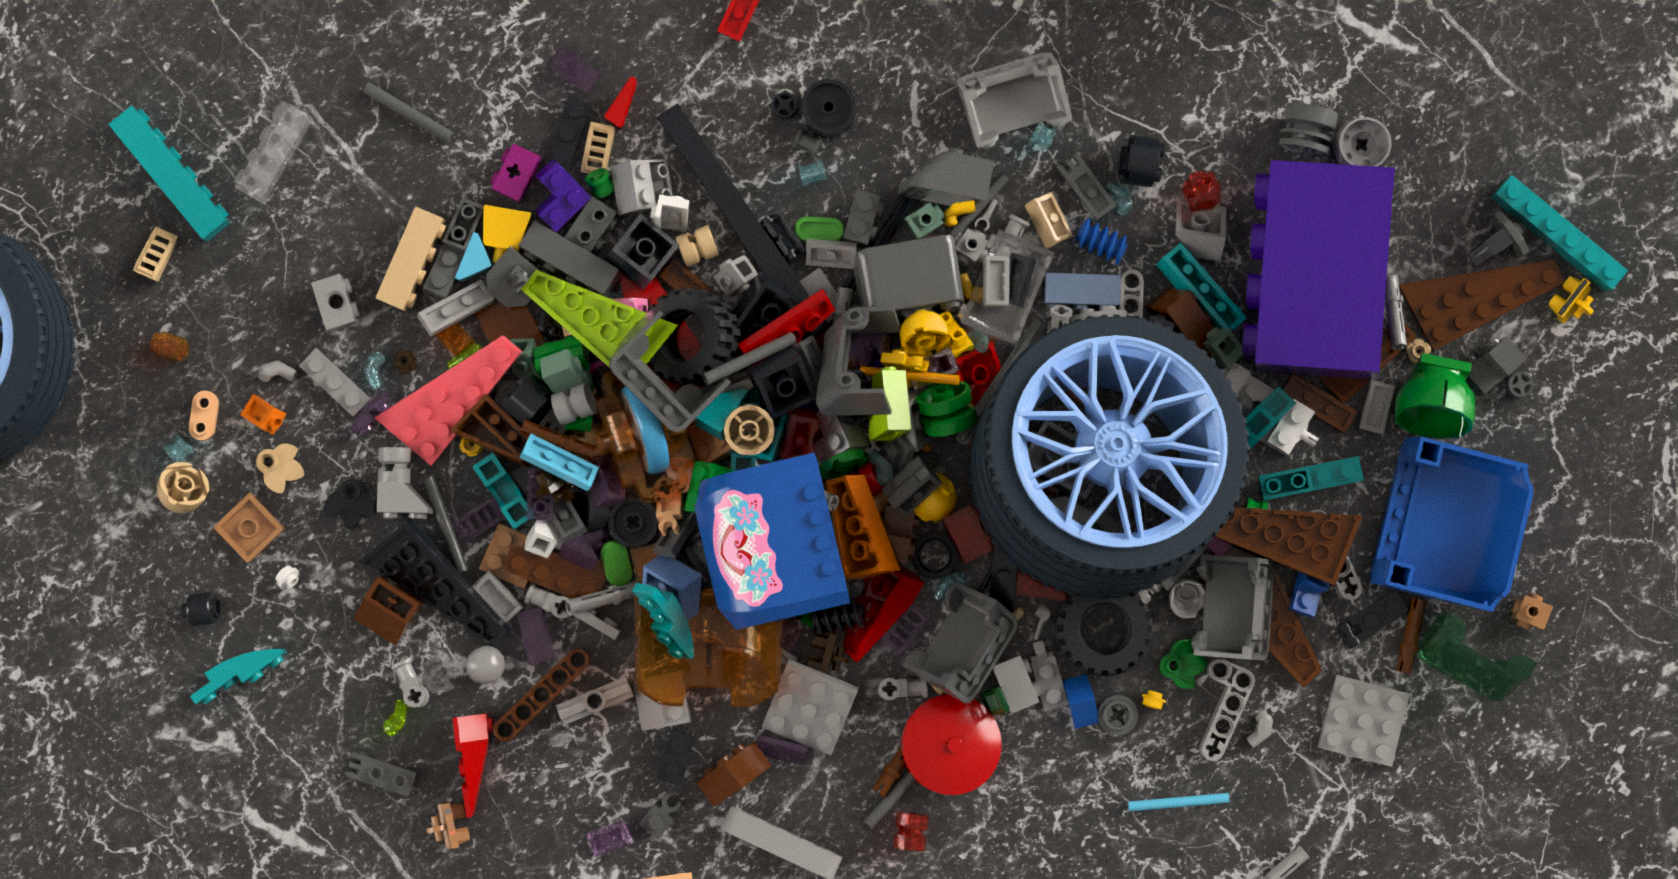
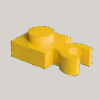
M893 350L892 353L882 352L880 360L886 367H896L898 370L927 372L929 364L928 361H923L921 356L908 357L906 352L900 350Z

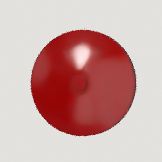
M948 694L930 698L912 712L902 732L901 751L909 773L923 787L939 794L960 795L977 789L993 774L1001 755L1002 742L997 722L989 710L974 699L970 703H964Z

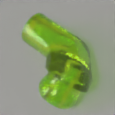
M476 343L471 344L467 350L447 362L448 368L451 369L482 349L481 346Z
M396 700L394 713L384 722L383 731L388 736H395L404 726L408 706L404 700Z

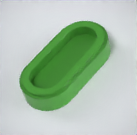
M802 217L795 224V233L803 242H807V239L840 241L844 235V226L836 218Z
M616 540L608 541L601 549V558L606 578L612 585H625L632 578V569L627 549Z

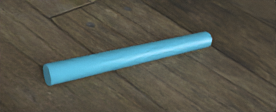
M1219 793L1129 801L1128 809L1130 812L1229 803V794Z

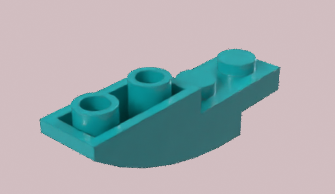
M1277 386L1246 417L1247 424L1245 429L1249 433L1247 440L1250 449L1296 404L1280 386Z
M1356 456L1261 475L1259 479L1264 500L1364 481L1360 457Z
M636 583L632 592L639 599V604L650 612V617L654 620L650 628L657 635V640L668 648V653L674 658L681 659L683 657L692 660L694 657V647L690 627L673 593L658 590L656 587Z
M266 649L241 654L228 659L204 673L210 682L192 694L190 698L195 705L202 702L204 705H207L217 697L215 693L221 688L227 690L238 682L236 680L237 677L242 683L250 681L252 684L264 676L262 671L270 666L273 669L284 661L282 656L287 654V651L285 649Z

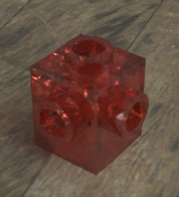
M1193 172L1183 184V196L1188 201L1190 212L1213 210L1221 200V187L1219 181H1216L1214 172Z

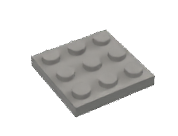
M789 659L762 728L832 755L859 687Z
M1335 675L1318 748L1392 767L1410 694Z

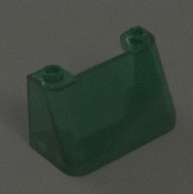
M1437 612L1418 647V655L1423 662L1493 701H1501L1508 697L1532 674L1537 665V662L1523 655H1515L1508 662L1498 660L1494 662L1462 644L1461 642L1466 634V626L1460 618L1449 612Z

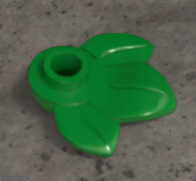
M1182 639L1175 642L1171 646L1170 653L1164 655L1159 662L1161 674L1166 678L1173 679L1174 683L1182 689L1194 688V675L1203 672L1207 666V661L1203 656L1192 653V639ZM1171 661L1175 663L1173 671L1169 667Z

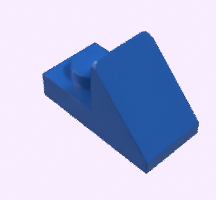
M1298 572L1288 610L1309 618L1315 617L1320 594L1328 591L1329 585Z

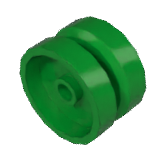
M960 381L959 385L936 384L921 391L916 396L918 411L923 415L921 422L927 435L938 437L956 434L970 428L977 422V412L975 406L971 403V390L966 382Z

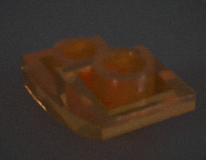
M458 322L435 334L456 358L475 342Z

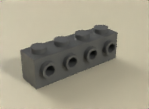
M535 220L519 244L523 252L522 255L532 263H535L537 260L544 264L543 268L553 275L559 273L565 277L564 281L576 286L580 285L589 291L607 298L622 277L620 270Z

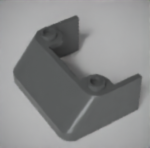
M948 148V152H942L933 157L901 182L897 195L949 207L953 203L970 201L971 198L987 201L994 161L964 155L961 149Z
M894 306L851 308L827 329L824 336L816 404L822 414L829 416L891 415L892 409L884 389H860L859 377L853 372H847L852 334L900 333L901 326Z
M653 307L626 334L612 355L609 367L612 373L668 429L679 432L684 430L731 382L724 377L712 383L704 392L693 384H685L674 393L640 359L649 347V340L644 333L663 315L660 310Z

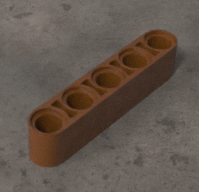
M581 648L571 650L495 723L493 728L495 737L500 741H509L516 737L589 666L591 660L589 653ZM577 652L585 657V663L581 667H576L572 663V656ZM562 670L566 673L567 679L564 684H557L554 681V673L556 671ZM541 687L545 688L549 694L545 702L537 700L535 695L537 689ZM521 705H526L530 709V716L527 719H521L518 716L517 711ZM504 722L512 727V733L508 737L501 735L499 731L500 725Z

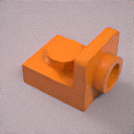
M253 394L240 415L259 428L275 434L282 425L286 413Z

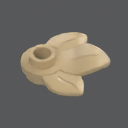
M280 444L274 450H263L256 458L258 470L264 473V483L276 493L284 492L286 481L297 480L304 476L302 466L294 460L298 448L291 444ZM268 457L273 459V464L270 467L265 465V459Z

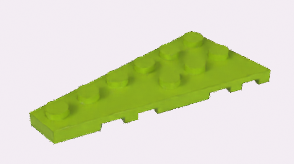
M538 270L534 271L528 282L521 288L525 294L608 367L612 355L626 334L647 314ZM659 318L644 333L649 340V347L640 359L645 364L650 361L678 325Z

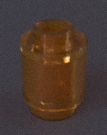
M164 331L161 333L156 332L150 343V351L155 352V355L180 362L182 358H186L190 349L186 338Z

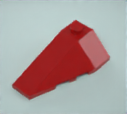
M899 563V571L862 580L865 582L862 595L857 596L856 602L857 604H860L861 600L863 602L866 625L864 629H861L856 623V628L852 631L848 627L842 647L845 648L844 652L856 662H859L913 604L924 585V582L918 576Z

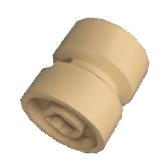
M708 225L695 229L693 235L685 233L675 237L686 267L700 263L701 258L708 260L719 255Z

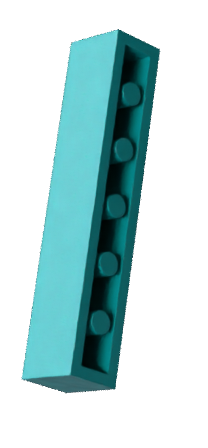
M131 105L108 125L198 235L208 242L230 224L226 219L229 214L220 203L216 206L210 198L213 194L204 184L200 187L194 180L198 177L188 165L184 167L180 163L181 155L173 146L167 147L163 142L166 139L163 133L157 127L153 129L148 124V121L151 119L142 108L137 110Z
M1513 175L1507 177L1490 197L1605 293L1613 290L1628 272L1625 267Z

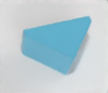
M473 232L455 276L457 281H467L488 272L493 266L482 238L478 233Z

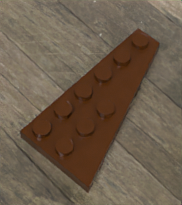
M1234 545L1224 555L1266 559ZM1274 569L1269 652L1302 687H1305L1322 669L1310 643H1308L1295 612L1288 610L1290 600Z

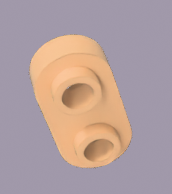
M210 391L198 392L192 401L189 433L193 438L200 441L210 439L216 429L219 400ZM207 398L209 404L207 407L203 408L201 406V401ZM200 423L205 425L203 432H198L197 426Z

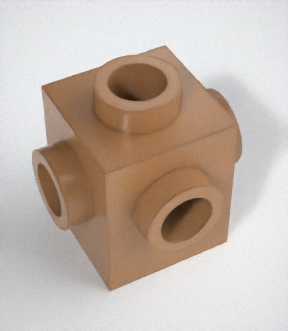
M1529 592L1528 596L1520 595L1519 599H1514L1510 612H1513L1511 618L1516 620V625L1521 628L1531 630V627L1538 630H1544L1553 606L1542 602L1543 597Z

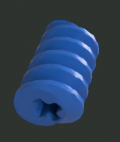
M1087 218L1082 223L1073 242L1074 244L1077 240L1079 241V249H1083L1088 245V253L1090 254L1095 249H1098V258L1107 253V262L1115 257L1116 266L1119 265L1128 246L1126 235H1123L1118 240L1116 230L1108 235L1107 226L1099 231L1098 222L1090 227V218Z

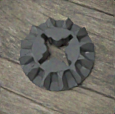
M1114 695L1106 698L1099 706L1098 720L1106 732L1113 735H1124L1135 727L1138 720V711L1131 699L1122 695ZM1111 706L1118 711L1127 708L1122 715L1125 724H1122L1117 719L1108 721L1114 715Z

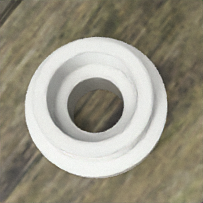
M289 565L281 569L275 578L278 586L281 589L292 588L299 580V570Z

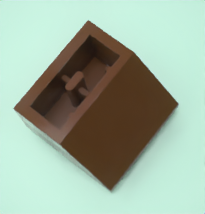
M377 577L363 598L354 620L397 646L423 603L386 579Z

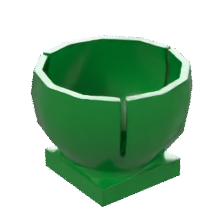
M1422 353L1410 373V379L1399 389L1395 401L1396 424L1406 432L1426 438L1444 440L1459 438L1472 431L1475 422V396L1465 381L1471 372L1472 363Z

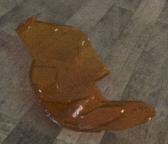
M705 589L700 595L698 614L688 620L693 640L694 657L692 660L683 657L677 659L668 653V648L657 640V635L650 628L654 620L650 617V612L639 604V599L634 594L635 635H638L635 652V680L637 682V690L652 701L667 706H683L685 693L688 688H727L731 693L733 707H749L762 703L778 692L781 672L779 637H782L783 619L736 630L718 609L714 590ZM707 643H712L711 669H706Z

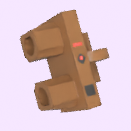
M438 804L439 817H431L433 827L426 828L427 833L434 832L436 842L442 841L444 836L446 849L458 848L459 844L470 840L467 827L455 829L454 819L465 817L463 804Z

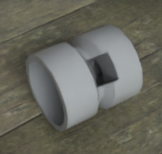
M586 383L572 387L570 393L564 390L551 395L553 411L561 425L576 421L578 416L586 418L597 413L595 397L591 388Z
M379 447L378 462L382 464V467L378 469V482H404L410 484L411 469L407 467V464L411 462V448Z

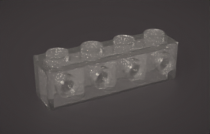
M285 101L273 111L272 118L274 119L269 127L266 126L259 137L261 142L257 149L253 148L247 157L249 162L244 170L241 169L234 180L236 183L234 188L263 205L267 202L314 120L307 113Z

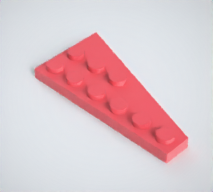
M501 336L374 418L432 466L457 436L451 429L485 394H490L522 351L505 336Z

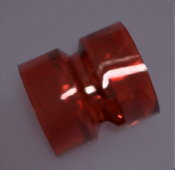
M897 812L895 826L899 830L894 833L893 848L925 851L926 836L923 835V832L928 828L929 816Z

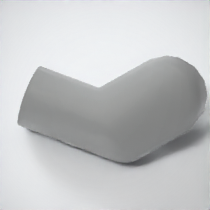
M280 361L263 364L259 368L258 378L263 382H268L272 377L280 375L292 381L297 370Z
M1260 711L1256 714L1257 730L1246 738L1252 748H1255L1271 735L1273 719L1266 711Z

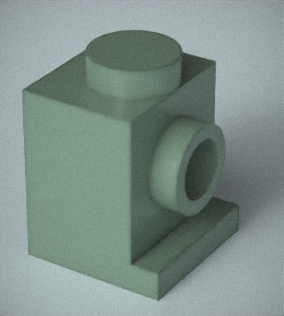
M928 203L910 216H907L905 222L915 238L922 239L943 226L944 223L941 219L945 216L938 205L933 207L931 203ZM924 215L930 216L931 222L928 224L923 223L922 217Z
M1216 327L1206 334L1207 340L1203 345L1214 358L1215 364L1218 367L1229 368L1243 355V346L1229 328Z
M511 339L510 341L520 350H524L511 365L513 375L523 376L526 374L531 376L537 374L533 348L537 347L535 339Z

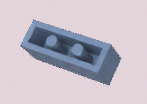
M1045 273L1043 305H1049V309L1055 305L1074 306V310L1077 311L1089 309V306L1099 307V311H1101L1102 306L1113 305L1119 307L1121 275Z

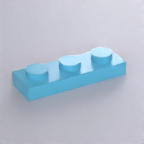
M530 434L519 457L586 491L590 489L599 469L598 466L533 434Z

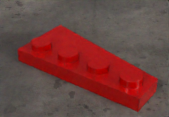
M821 289L739 343L738 346L745 354L789 332L794 334L796 343H798L807 331L812 332L835 311V308L824 290Z

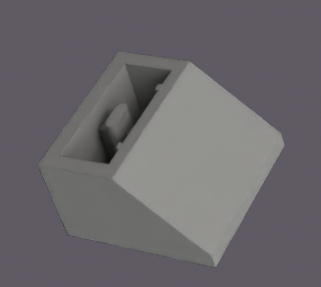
M667 159L629 160L611 166L618 215L651 213L653 203L658 204L659 195L673 196Z
M378 482L377 512L384 513L383 518L402 519V514H409V518L427 519V514H434L433 508L410 484L404 482Z

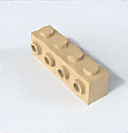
M415 206L375 297L377 300L405 312L408 307H413L417 298V294H414L418 284H423L427 275V271H424L428 261L432 262L436 255L437 249L434 248L438 239L442 240L447 226L444 225L446 221L442 217Z

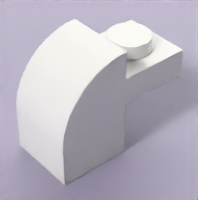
M549 513L542 514L537 518L526 537L525 550L545 558L549 557L554 548L572 554L582 535L565 544Z

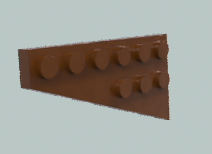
M1555 260L1404 283L1399 284V289L1431 350L1434 351L1565 283V279Z
M1234 507L1233 513L1214 538L1335 586L1363 516Z

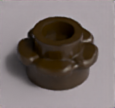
M398 350L395 353V358L392 359L393 367L403 374L414 370L417 365L415 353L411 350ZM403 359L407 360L405 364L402 362Z

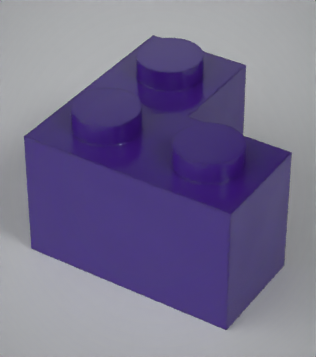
M551 159L535 175L552 194L534 212L555 232L592 198L554 159Z

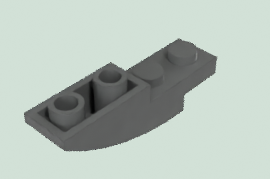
M461 198L442 241L443 245L423 287L424 292L441 299L449 296L455 281L457 282L455 276L473 232L477 233L484 213V206Z

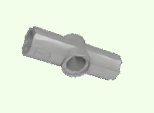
M625 676L556 705L563 724L567 725L632 698L634 694ZM598 694L601 697L602 703L600 707L593 708L588 702L590 695Z

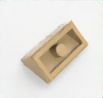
M1052 192L1033 199L1025 205L1046 249L1073 237L1071 229Z

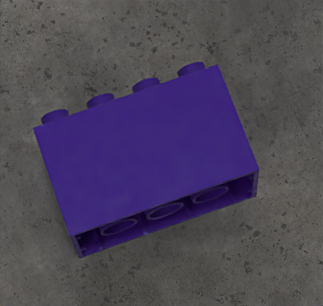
M1271 160L1270 174L1256 173L1255 209L1267 211L1266 224L1252 223L1250 254H1252V260H1263L1262 274H1248L1246 304H1248V309L1259 310L1258 325H1244L1242 354H1244V359L1255 360L1258 372L1364 380L1379 379L1394 167Z

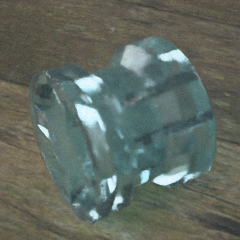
M1040 121L1029 144H1037L1041 146L1043 151L1047 152L1057 129H1049L1045 126V123Z
M179 434L174 436V441L171 444H166L163 447L164 451L175 462H185V457L195 452L194 448Z

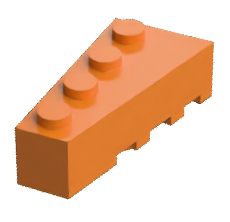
M845 475L826 480L828 492L839 497V504L835 510L832 509L831 514L845 580L864 579L899 571L900 567L865 476Z

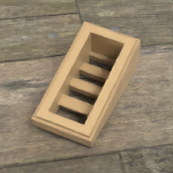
M590 122L581 173L589 174L599 169L588 166V161L602 164L601 168L607 169L616 132L615 127ZM595 131L608 134V137L603 138L599 136H594ZM593 141L606 144V147L601 148L592 146ZM591 151L604 154V157L590 156Z
M155 226L132 271L159 282L179 237ZM160 236L169 240L168 245L157 241V237ZM156 245L165 249L164 253L153 250V246ZM152 254L159 257V262L149 259V255ZM145 263L154 266V271L145 268Z

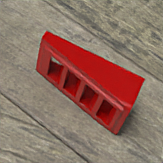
M633 76L628 79L604 115L605 120L619 130H622L637 87V80Z

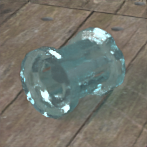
M822 159L811 165L798 166L804 187L814 181L828 180Z

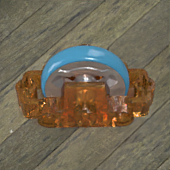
M612 371L604 373L600 384L603 395L595 397L597 404L596 414L602 431L593 433L599 453L610 452L623 489L635 486L642 502L651 503L657 501L660 504L672 502L675 494L683 492L687 487L689 479L686 469L694 467L695 458L688 440L687 428L679 432L671 431ZM659 377L669 387L668 381H665L663 377ZM616 385L617 387L622 388V408L619 403L618 397L615 391L613 392L611 386ZM695 419L688 426L695 425ZM670 464L673 473H676L677 479L661 477L655 482L653 487L647 488L643 468L649 474H658L665 471ZM661 486H664L665 489H670L668 495H665L664 491L660 492Z

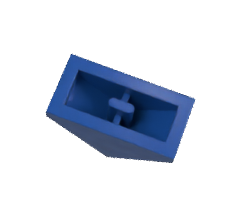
M1087 674L1062 680L1074 728L1099 723L1095 698Z

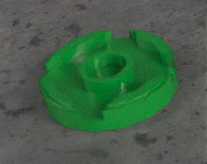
M860 448L850 449L825 460L819 465L821 478L830 480L844 476L849 473L848 470L852 467L854 470H857L867 461L864 450Z

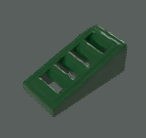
M995 686L981 693L985 707L992 715L1009 711L1010 707L1002 687Z

